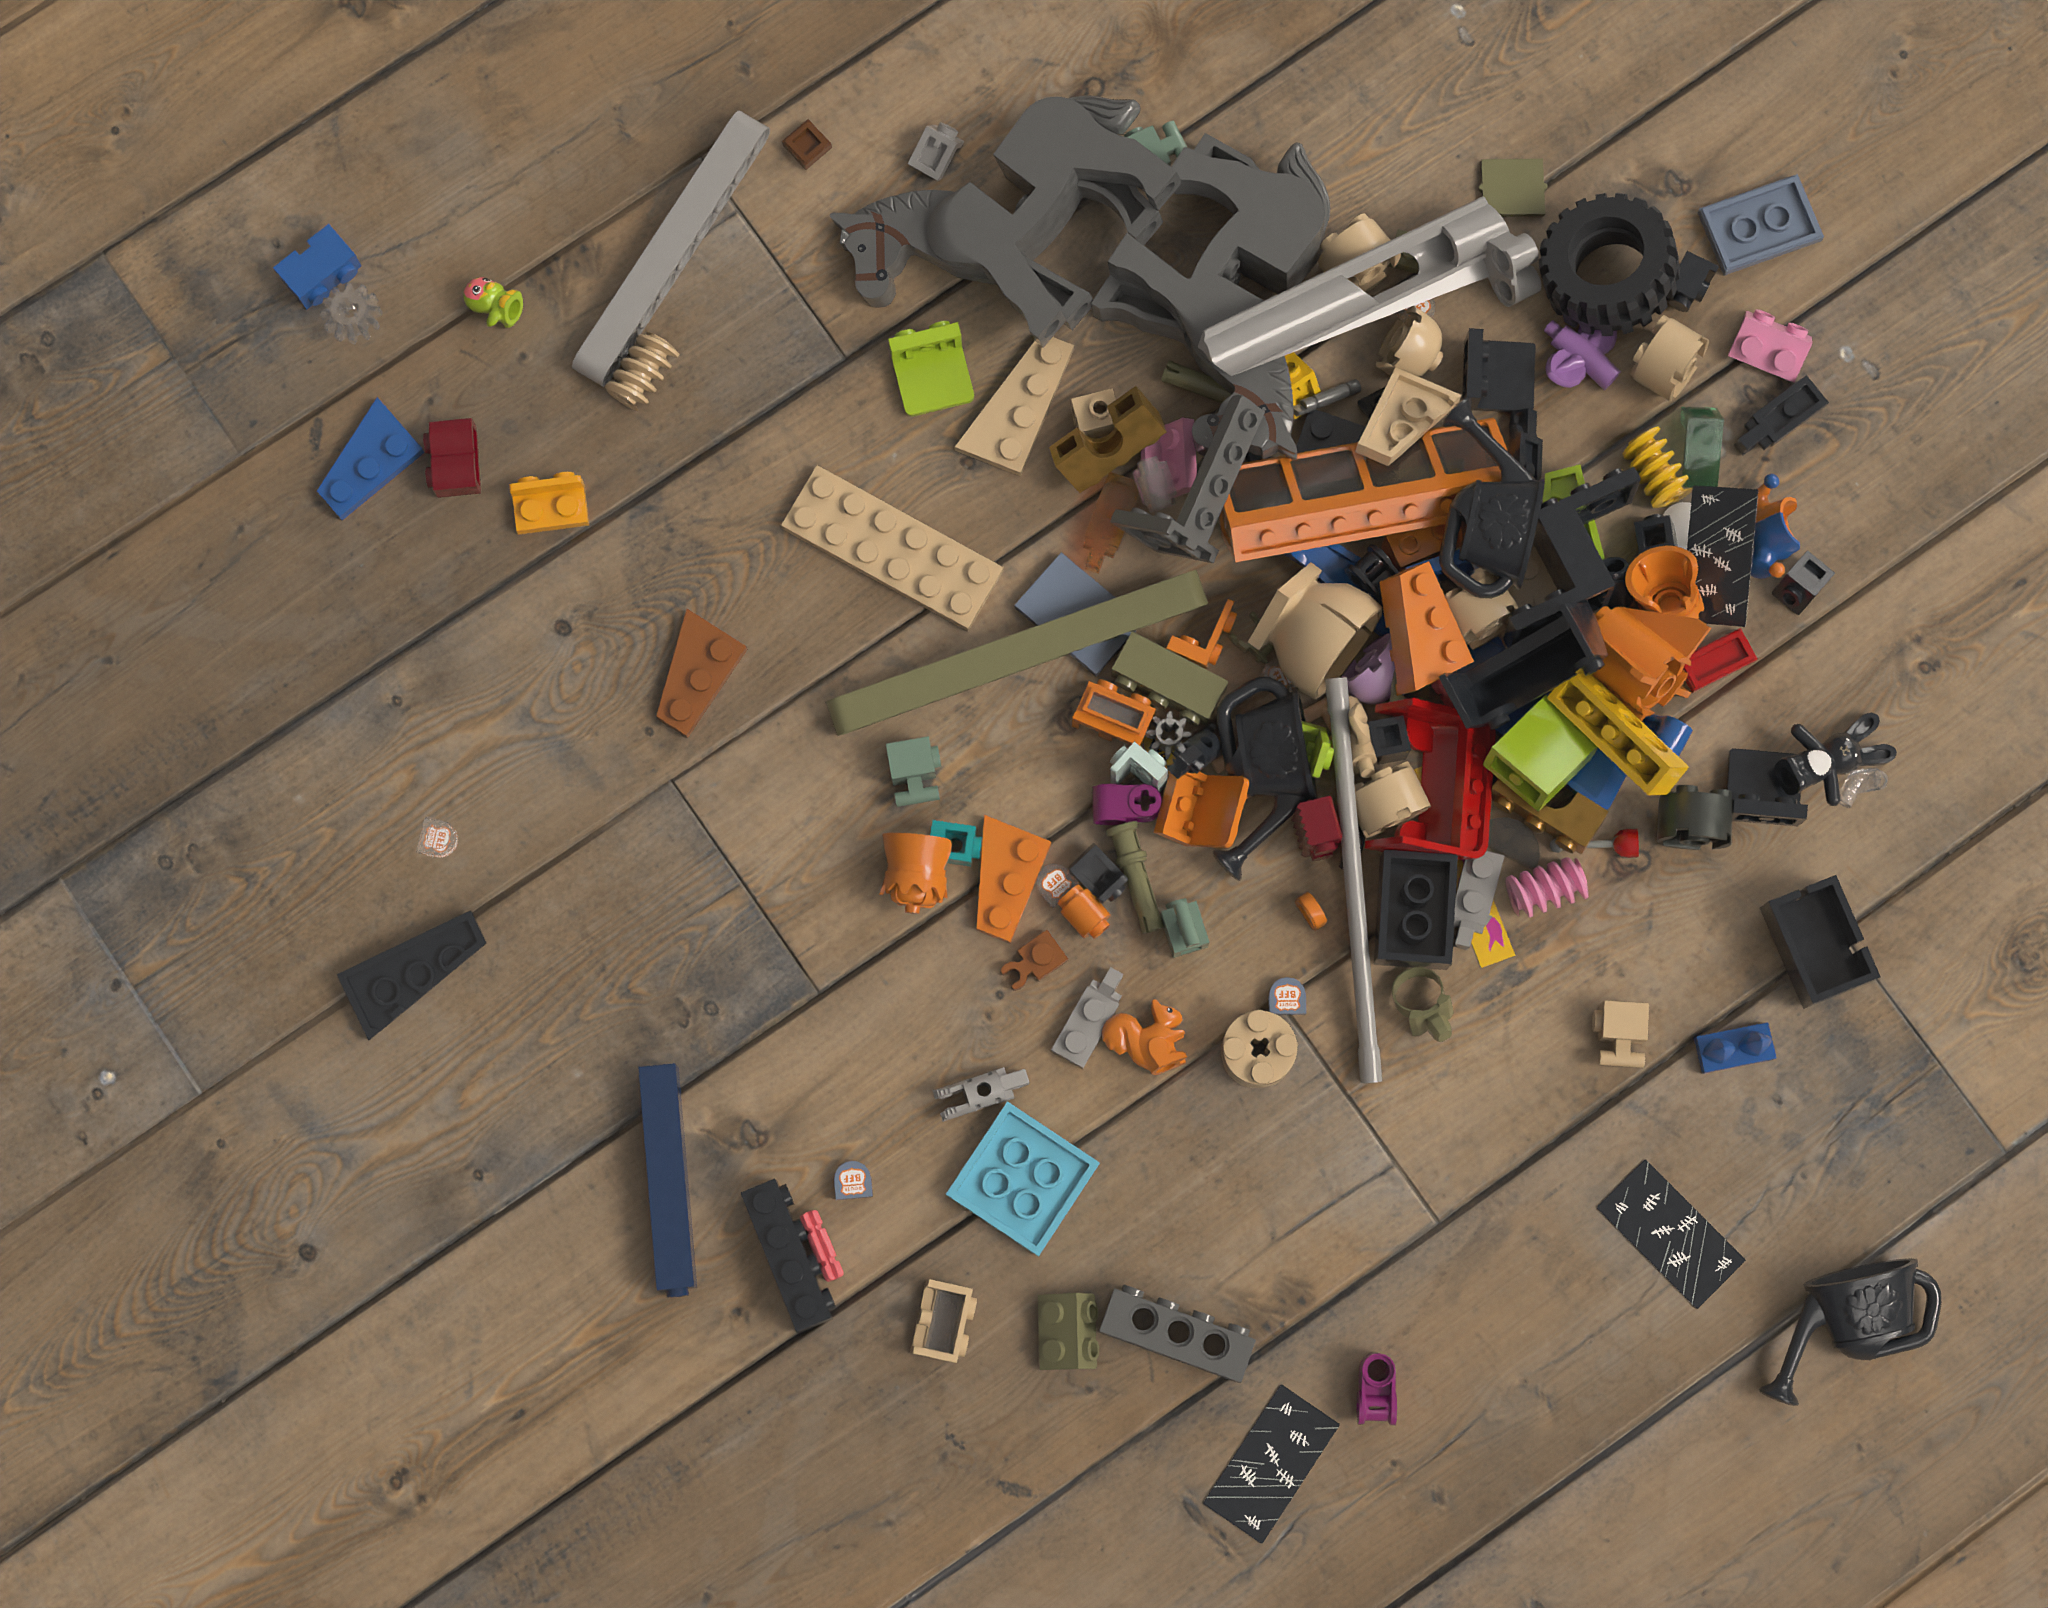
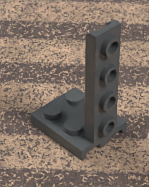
M1242 395L1231 397L1177 521L1161 512H1155V515L1151 516L1149 513L1133 507L1130 512L1115 509L1110 522L1158 553L1214 563L1219 550L1210 545L1208 541L1265 411Z

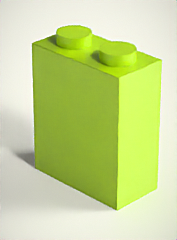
M1547 695L1492 746L1483 763V766L1538 812L1592 759L1598 749L1581 730L1547 699Z

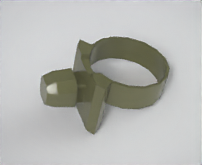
M1413 967L1404 970L1393 983L1392 996L1397 1010L1403 1016L1409 1018L1412 1035L1420 1036L1428 1031L1433 1039L1438 1042L1447 1040L1452 1036V1029L1448 1020L1451 1019L1454 1011L1450 995H1445L1440 977L1433 970L1425 967ZM1414 977L1433 979L1441 987V994L1437 999V1003L1430 1009L1422 1012L1421 1010L1407 1009L1396 1000V992L1400 985Z

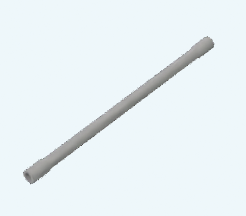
M1347 677L1325 679L1334 749L1339 824L1343 837L1341 847L1359 1040L1360 1083H1374L1382 1081L1380 1049L1377 1045L1348 718L1350 710Z

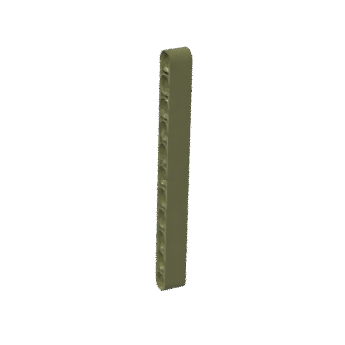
M1193 570L841 695L825 703L836 734L841 736L1069 655L1090 645L1099 644L1116 638L1121 634L1136 631L1187 613L1209 603L1198 572Z

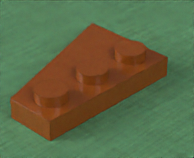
M686 609L656 715L657 719L688 738L748 650L747 646L689 609Z

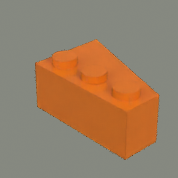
M1429 561L1407 568L1380 582L1386 628L1389 627L1392 650H1389L1391 661L1395 665L1397 696L1417 691L1438 680L1442 674L1452 673L1474 662Z

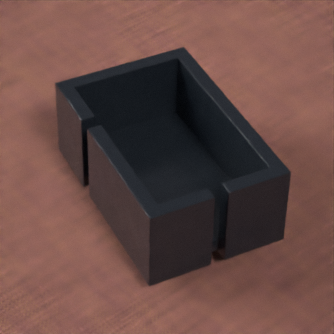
M1837 875L1806 886L1800 891L1798 889L1770 900L1760 907L1803 1009L1869 984L1881 977L1868 946L1853 954L1849 948L1863 941L1864 937Z

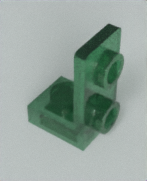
M1681 407L1680 421L1686 430L1682 476L1687 475L1689 477L1683 484V487L1692 488L1694 485L1717 487L1724 418L1718 408Z

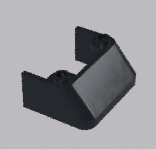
M1563 603L1559 606L1563 616L1466 673H1444L1439 676L1466 729L1482 728L1488 725L1491 730L1497 729L1511 720L1508 715L1582 672H1584L1585 676H1588L1605 666L1603 660L1608 656L1597 618L1589 604Z

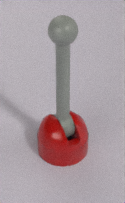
M1638 829L1620 830L1612 840L1591 841L1587 848L1613 847L1615 852L1621 857L1637 858L1639 857ZM1555 838L1550 842V849L1555 853H1559L1563 849L1555 843L1557 839Z

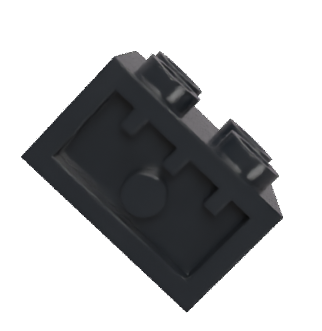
M1469 328L1464 340L1462 399L1467 396L1471 397V410L1511 412L1526 408L1534 409L1536 345L1527 342L1483 340L1484 329Z
M1732 748L1729 751L1727 790L1732 791V821L1798 827L1807 820L1808 805L1800 804L1801 792L1792 796L1787 795L1774 772V767L1781 758L1796 754Z

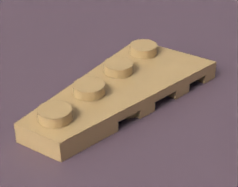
M1052 337L1043 348L1034 341L956 444L955 451L1021 476L1074 351V345Z

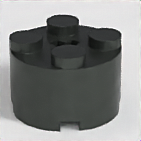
M1694 785L1676 786V792L1670 791L1667 795H1660L1658 802L1657 842L1663 841V845L1666 847L1700 850L1701 845H1707L1711 842L1712 849L1731 846L1732 791L1713 789L1710 790V793L1698 792V787Z

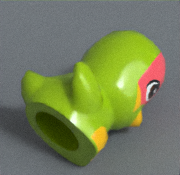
M485 277L472 279L464 289L463 298L466 306L474 312L489 314L486 321L488 327L494 326L499 321L505 328H510L514 326L521 316L523 298L518 290L504 291L501 284Z

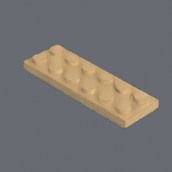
M818 465L815 467L781 525L782 529L966 631L970 630L1004 571V567Z

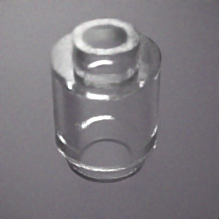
M1158 456L1138 462L1139 469L1132 473L1142 504L1147 505L1149 512H1156L1177 504L1174 497L1177 491L1167 461L1159 462Z

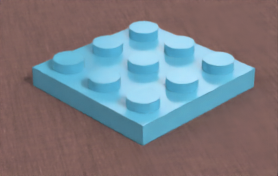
M1007 1101L947 1191L946 1196L1039 1257L1100 1162Z

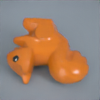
M1153 999L1151 1011L1154 1024L1142 1028L1137 1019L1132 1015L1119 1013L1113 1015L1103 1025L1102 1039L1109 1050H1114L1118 1055L1127 1052L1138 1066L1149 1070L1152 1075H1159L1184 1065L1187 1055L1183 1051H1176L1174 1046L1175 1042L1184 1038V1030H1173L1181 1024L1183 1020L1182 1014L1178 1010L1161 1005L1156 999Z

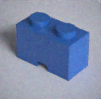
M327 224L307 240L311 247L299 255L295 250L273 267L282 282L306 310L312 305L317 306L323 303L329 297L332 289L340 283L345 284L356 276L358 269L362 266L355 253L330 224Z

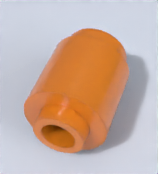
M1080 884L1069 890L1057 903L1062 908L1061 914L1083 939L1089 935L1096 939L1110 926L1107 919L1111 914L1088 888L1084 890Z

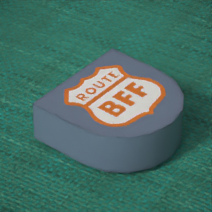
M1290 977L1280 978L1274 982L1268 996L1269 1012L1276 1015H1306V993L1303 985L1298 980Z
M849 1161L838 1167L834 1177L836 1200L873 1197L872 1178L865 1165L857 1161Z

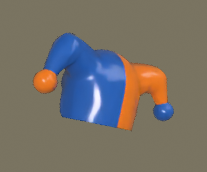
M1775 474L1765 476L1764 483L1758 488L1751 576L1758 579L1770 576L1780 578L1785 573V567L1782 563L1775 561L1789 558L1800 549V542L1793 536L1787 520L1788 516L1797 508L1796 498L1786 497L1773 503L1769 502L1768 496L1771 489L1776 488L1780 483L1778 476Z

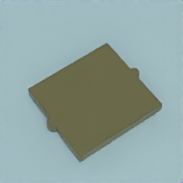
M1543 158L1481 160L1482 184L1479 185L1478 190L1501 217L1545 216L1544 192L1547 190L1548 185L1544 183Z

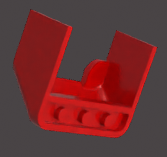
M1416 698L1375 705V712L1394 717L1404 716L1411 749L1423 752L1421 786L1431 807L1419 815L1418 821H1405L1399 824L1394 837L1365 841V848L1380 852L1384 850L1452 854L1458 855V859L1461 860L1482 857L1488 848L1493 773L1483 766V763L1492 746L1495 745V729L1491 730L1489 725L1482 728L1466 729L1455 708Z

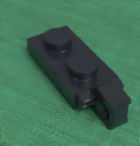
M1806 375L1753 414L1744 425L1748 432L1740 437L1734 446L1742 456L1758 444L1763 450L1769 446L1772 447L1825 408L1829 402Z
M1530 408L1511 411L1508 452L1535 480H1538V478H1542L1543 439L1538 438L1536 433L1537 411Z

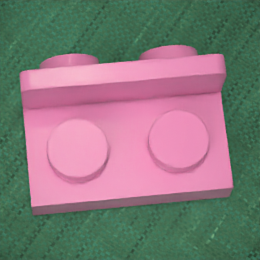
M1180 418L1166 424L1167 433L1161 436L1155 444L1141 450L1142 490L1144 495L1173 499L1190 492L1197 476L1196 449L1192 436L1194 419Z

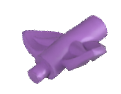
M1553 320L1544 329V332L1553 339L1551 345L1558 350L1551 354L1546 363V374L1554 383L1562 387L1571 388L1578 385L1587 373L1603 390H1606L1620 374L1621 371L1604 355L1614 347L1617 331H1613V336H1602L1599 330H1595L1594 334L1591 335L1582 332L1579 326L1577 333L1568 325L1564 328L1560 327Z

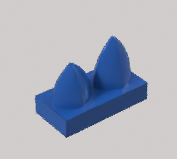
M1768 1022L1694 1038L1702 1074L1777 1058Z

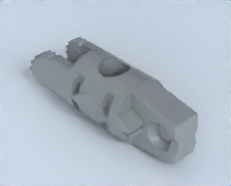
M1002 1067L932 1091L935 1099H945L963 1091L966 1104L957 1107L953 1106L941 1112L940 1115L944 1122L1014 1099L1012 1091L1027 1086L1030 1082L1025 1069L1006 1074L1005 1068ZM979 1086H986L990 1094L985 1097L980 1096L977 1088Z

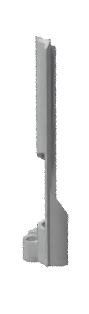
M1482 196L1203 330L1198 348L1206 354L1210 362L1230 376H1234L1487 277L1499 301L1504 306L1510 307L1539 293L1541 290L1540 277L1531 265L1537 262L1539 258L1538 249L1534 240L1528 234L1522 233L1518 236L1511 234L1501 215ZM1402 252L1412 255L1419 265L1417 276L1374 297H1371L1348 280V278Z

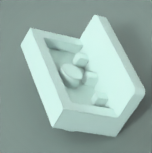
M1134 742L1129 748L1122 746L1110 760L1112 764L1110 768L1112 784H1120L1131 772L1144 784L1155 787L1159 793L1166 787L1168 769L1165 768L1167 762L1153 749L1147 752Z

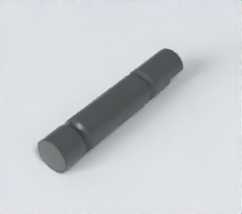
M1357 379L1315 394L1312 397L1302 399L1300 404L1293 406L1294 415L1298 417L1316 410V408L1324 407L1360 393L1361 385Z

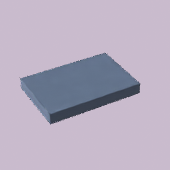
M1798 174L1702 207L1697 212L1724 276L1821 242L1824 238Z
M1061 552L1018 600L1014 608L1035 626L1114 599L1115 597ZM1131 631L1108 641L1074 651L1070 655L1094 676H1097L1124 646Z

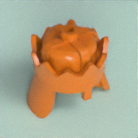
M1677 546L1654 547L1638 555L1629 565L1626 571L1625 583L1628 591L1638 603V610L1699 619V613L1704 611L1702 596L1695 584L1698 574V563L1696 557L1690 551Z
M912 833L882 834L888 867L887 871H885L879 895H884V892L890 894L891 900L897 905L905 906V913L919 914L920 908H932L936 902L942 903L943 898L948 899L947 877H945L946 870L944 868L951 853V840L943 837Z

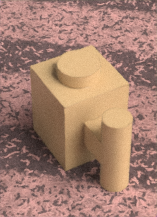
M1603 1001L1599 1004V1010L1594 1009L1592 1031L1598 1032L1597 1041L1614 1042V1051H1599V1065L1644 1068L1645 1053L1631 1052V1044H1643L1648 1040L1649 1003Z

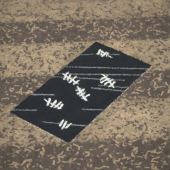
M1694 485L1692 488L1687 550L1696 557L1698 563V574L1695 584L1698 587L1704 604V611L1699 613V619L1705 624L1746 626L1758 489Z
M1646 1159L1597 1206V1209L1696 1309L1746 1261Z
M1280 1385L1203 1504L1262 1544L1340 1424L1284 1385Z

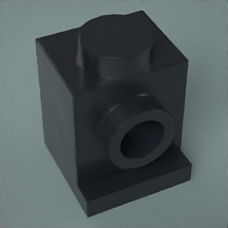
M1689 251L1685 253L1679 264L1680 279L1676 281V293L1672 299L1666 298L1674 309L1681 312H1688L1694 300L1702 301L1712 278L1719 268L1718 265Z
M1653 514L1646 516L1643 521L1634 522L1639 555L1654 547H1678L1675 526L1670 515ZM1658 541H1664V542H1665V543H1663V544L1654 545V544H1655L1656 542H1658Z
M1403 715L1367 722L1371 743L1377 757V765L1406 760L1411 747Z

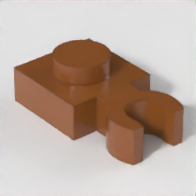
M1046 930L1017 950L1023 960L1006 963L1001 968L1000 973L1004 976L1009 971L1015 970L1020 974V979L1011 986L1013 991H1017L1025 986L1027 977L1032 973L1039 982L1065 964L1068 958L1049 931Z

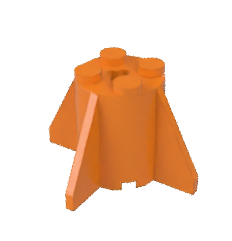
M1604 606L1596 613L1595 616L1608 656L1603 660L1605 666L1592 673V675L1636 717L1643 721L1646 716H1651L1655 713L1650 708L1654 707L1657 703L1664 707L1675 694L1685 698L1690 696L1692 692L1682 686L1688 675L1683 668L1685 664L1691 666L1689 658L1712 629L1711 627L1696 618L1625 607H1616L1611 610L1609 607Z

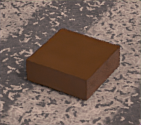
M809 119L782 141L784 148L805 170L832 148L831 142Z

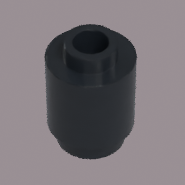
M1620 557L1606 558L1603 562L1615 583V588L1607 607L1611 610L1616 607L1628 608L1633 603V596L1628 591L1625 583L1626 571L1629 567L1628 562Z

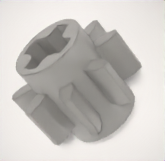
M1171 711L1168 712L1167 718L1163 720L1154 716L1152 722L1156 730L1146 731V737L1155 741L1151 749L1154 751L1158 749L1164 751L1166 759H1169L1172 751L1182 745L1181 740L1187 741L1192 733L1183 732L1186 719L1183 718L1179 722L1172 719ZM1163 729L1166 732L1176 731L1175 741L1167 738L1165 741L1162 740Z

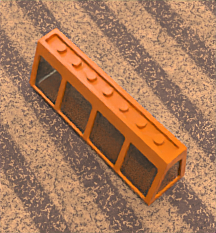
M1495 418L1477 420L1507 450ZM1456 426L1438 427L1428 430L1389 466L1356 453L1355 450L1358 442L1297 453V460H1292L1284 455L1242 463L1219 516L1221 536L1236 563L1446 524L1452 500L1462 488L1476 480L1500 482L1501 471L1493 458L1467 431H1463Z

